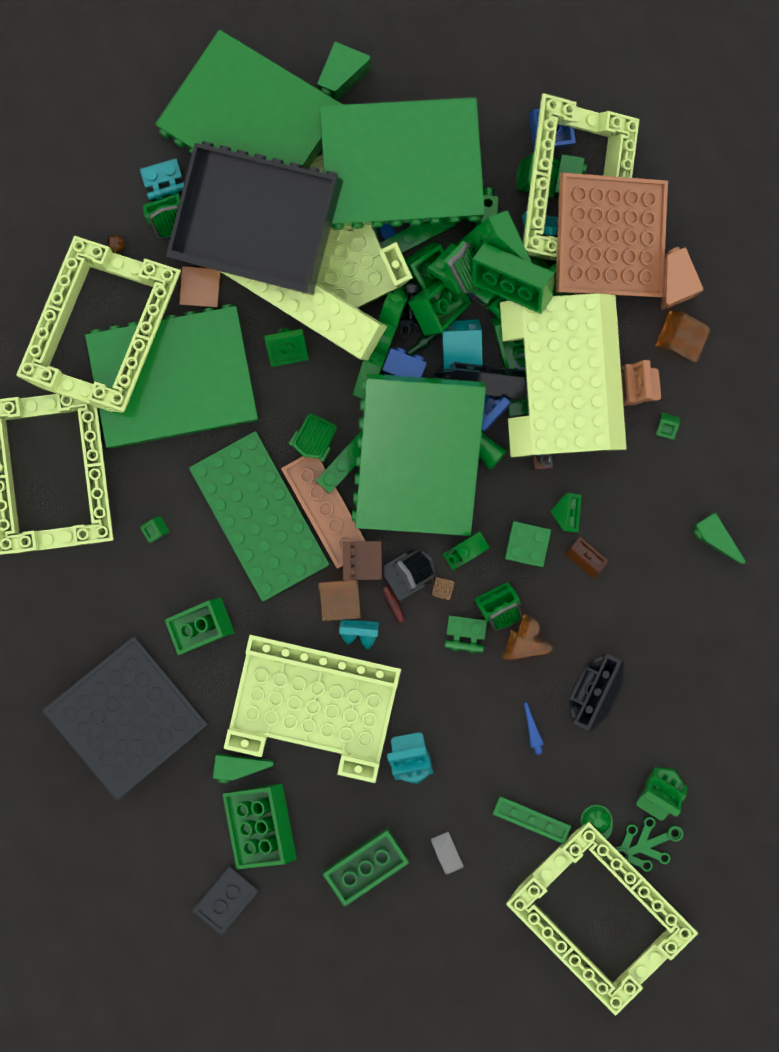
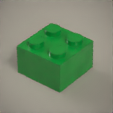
M513 521L504 559L543 567L551 529Z

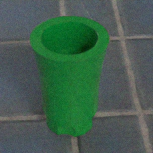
M481 433L479 458L489 470H492L508 450L496 444L484 433Z

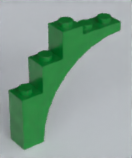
M404 285L389 292L386 297L379 322L387 326L369 359L363 360L354 388V396L365 399V392L362 391V381L366 380L367 374L380 375L392 340L408 301V293L404 292Z

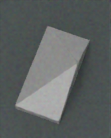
M448 831L431 838L446 875L464 867Z

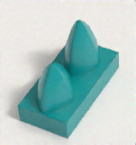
M341 619L339 634H341L342 639L347 645L351 644L357 636H360L362 645L368 650L374 644L376 637H378L379 622Z

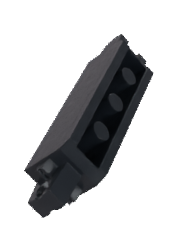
M461 362L452 363L450 369L435 370V379L485 382V395L493 398L508 397L511 400H525V395L527 396L526 373L523 370Z

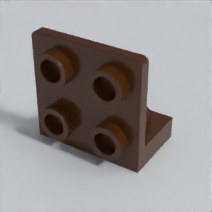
M381 541L343 542V581L382 579Z

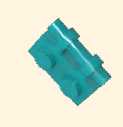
M177 159L140 169L145 188L153 187L154 191L147 193L149 200L162 199V196L175 195L183 191L184 182L176 184L175 181L182 179ZM170 182L169 187L160 189L159 185Z

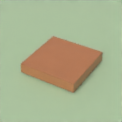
M182 266L179 305L218 308L221 272L209 268Z

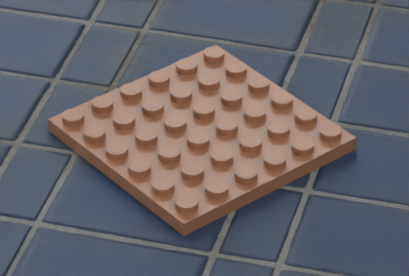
M560 173L556 292L663 297L668 181Z

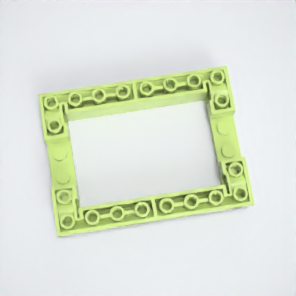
M542 94L523 245L529 256L557 262L558 238L539 236L544 232L557 124L608 137L603 176L632 178L639 119L611 111L598 113L576 107L577 102Z
M74 236L16 376L39 388L110 412H125L181 270L148 259L140 262L115 254L108 246ZM90 267L153 287L113 389L107 388L106 385L98 382L91 384L64 375L59 369L50 367Z
M59 394L0 399V555L113 541L98 408ZM78 411L92 524L20 533L6 420Z
M589 822L574 831L565 840L564 844H561L518 886L506 903L615 1016L643 989L641 984L667 958L671 961L698 934ZM587 848L666 928L614 982L534 903L537 898L540 899L547 892L546 888L572 862L576 863L583 856L582 853Z

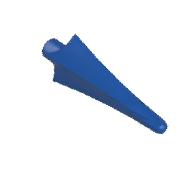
M525 702L524 708L528 722L530 748L534 747L536 755L543 753L541 745H544L533 720L529 705Z

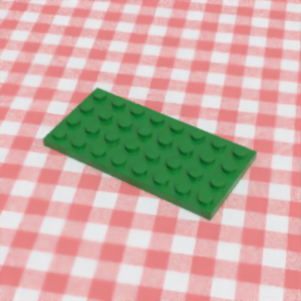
M256 431L189 467L262 602L330 565Z

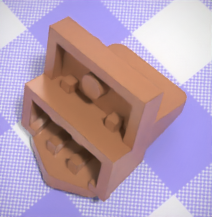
M642 360L635 364L621 366L623 406L637 405L642 402L658 401L661 399L659 371L657 368L650 367V360Z

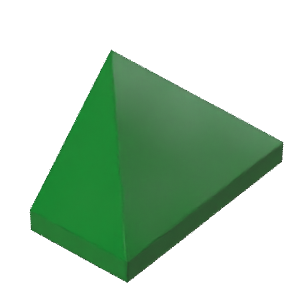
M566 493L550 511L563 531L579 533L582 497L580 494Z

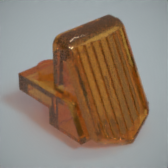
M524 614L519 632L511 630L505 647L506 650L501 658L503 660L548 654L552 651L553 646L547 641L534 638V636L538 635L540 629L539 622L532 616Z

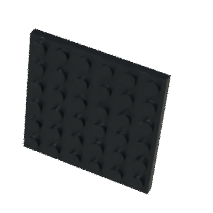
M134 636L42 710L116 800L120 799L207 726V723Z

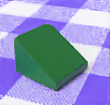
M661 413L656 435L674 440L680 425V418Z
M161 516L151 519L140 527L149 544L169 533V529Z

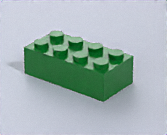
M486 243L482 245L474 256L473 285L539 314H542L552 300L554 272Z
M385 828L323 871V875L345 907L407 865L409 859L389 829Z

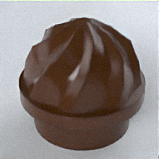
M117 234L109 235L107 239V246L110 247L113 253L122 251L126 246L123 237Z

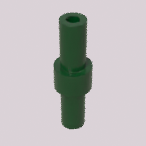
M441 333L422 336L415 345L407 350L409 356H413L422 348L425 349Z

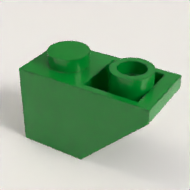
M478 532L444 553L443 556L453 571L490 547L482 534Z

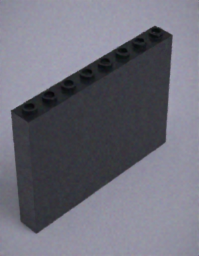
M209 142L195 143L166 257L313 295L343 180L337 177L338 174L335 172L326 171V174L320 173L318 168L308 166V169L301 168L302 165L290 162V165L283 164V160L272 158V161L266 160V156L255 154L253 157L248 155L249 152L237 149L236 153L232 152L231 148L222 145L219 148L213 147L214 144Z

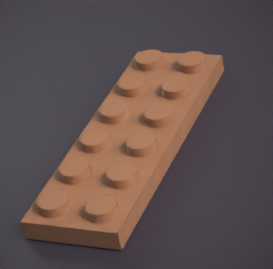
M302 456L281 469L338 569L343 566V542L365 541L359 528H355V521H352V516L336 487L328 494L315 482L326 470L322 462L315 458Z

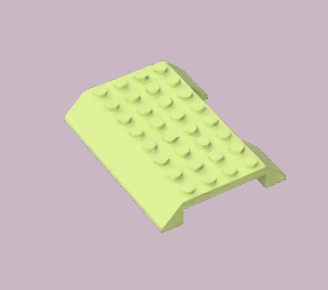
M323 155L316 157L310 166L320 169V173H324ZM363 225L361 229H352V226H344L342 230H332V227L330 229L316 283L356 308H359L402 287L413 277L397 242L382 249L371 225Z
M599 293L552 296V300L542 314L512 301L500 302L502 342L524 339L529 416L508 418L510 457L601 450H626L616 295Z
M250 635L224 749L262 757L267 737L340 753L342 756L337 775L375 783L401 669Z

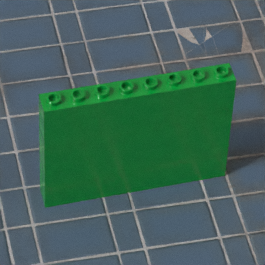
M219 30L155 125L159 128V133L167 139L169 137L173 138L176 145L184 148V146L189 148L191 154L195 143L202 144L205 141L214 144L213 147L219 148L222 145L231 148L232 152L237 153V149L249 152V156L254 157L255 154L266 156V160L272 161V158L283 160V164L290 165V162L302 165L301 168L308 169V166H311L322 149L320 106L343 104Z
M476 98L320 106L324 174H326V171L335 172L338 174L337 177L343 180L331 225L332 230H342L344 226H352V229H361L363 225L379 228L383 227V224H391L392 227L402 226V223H410V225L414 226L428 221L430 224H440L441 221L449 220V223H459L462 219H468V222L480 221V218L484 217Z
M227 304L221 306L222 309L206 308L203 309L202 313L195 314V311L184 313V316L181 317L169 315L165 317V320H161L125 412H110L99 408L106 448H118L259 421L237 306ZM139 322L128 323V327L120 328L119 325L111 326L107 331L95 329L91 330L90 334L85 335L94 382L104 384L107 388L113 389Z
M367 374L366 380L362 381V391L365 392V399H361L360 410L364 411V417H360L359 429L363 430L362 436H358L357 447L361 448V455H357L356 466L360 468L359 473H355V485H358V492H354L353 503H357L356 510L352 511V521H355V528L471 536L486 390L485 382Z

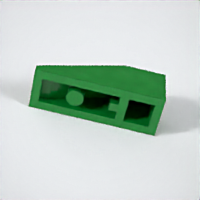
M716 513L710 514L693 525L695 528L693 532L698 540L701 539L704 543L738 564L746 562Z
M217 753L213 778L217 779V782L229 783V780L233 781L273 766L274 760Z

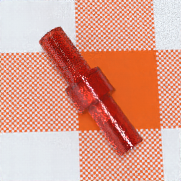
M390 586L382 588L389 602L387 605L393 611L398 623L405 621L399 608L400 603L398 599H395Z

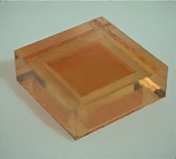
M436 577L431 596L450 600L455 582Z

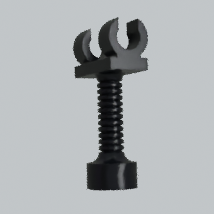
M404 284V292L408 293V302L419 292L420 284ZM407 303L408 317L400 320L402 325L399 327V332L401 335L405 334V326L408 329V335H411L414 331L413 324L416 325V333L421 331V327L414 317L415 315L409 303Z

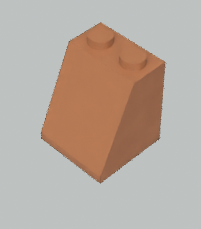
M676 247L665 255L663 297H661L662 310L696 297L704 290L686 247L683 249Z

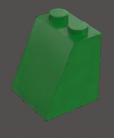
M335 42L317 83L318 90L337 101L370 71L371 56Z

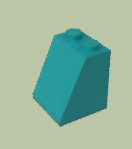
M479 319L454 320L442 332L443 369H450V365L454 362L483 365L482 329Z

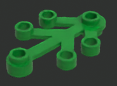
M651 816L644 818V827L636 845L630 847L632 838L637 834L638 828L634 824H628L625 829L626 835L622 845L615 848L618 852L625 853L624 858L629 863L641 867L645 872L652 870V862L648 859L641 860L632 855L640 852L659 860L662 864H668L671 859L670 855L667 852H658L651 849V847L668 840L678 842L683 838V830L677 825H672L668 828L667 832L647 840L651 829L656 824L655 819ZM648 819H652L653 821L652 825L650 826L646 825V821ZM632 826L635 827V831L629 833L628 829ZM674 829L678 831V834L676 836L671 835V832ZM662 855H667L666 861L661 860ZM645 862L650 863V867L647 869L643 867Z

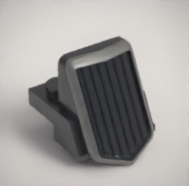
M414 547L384 565L382 573L398 600L401 601L434 581L435 568L433 559L421 549L416 550Z

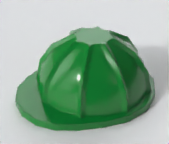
M596 804L590 805L582 812L580 818L581 827L589 822L605 839H608L613 829V819L610 811L606 807Z

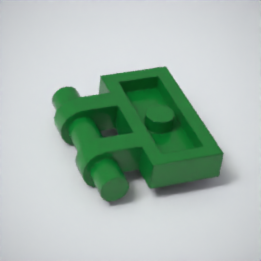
M449 615L446 635H453L454 638L453 641H445V648H450L452 651H469L472 654H475V652L483 653L484 645L476 643L477 639L485 640L486 620ZM460 636L471 638L470 643L459 642Z

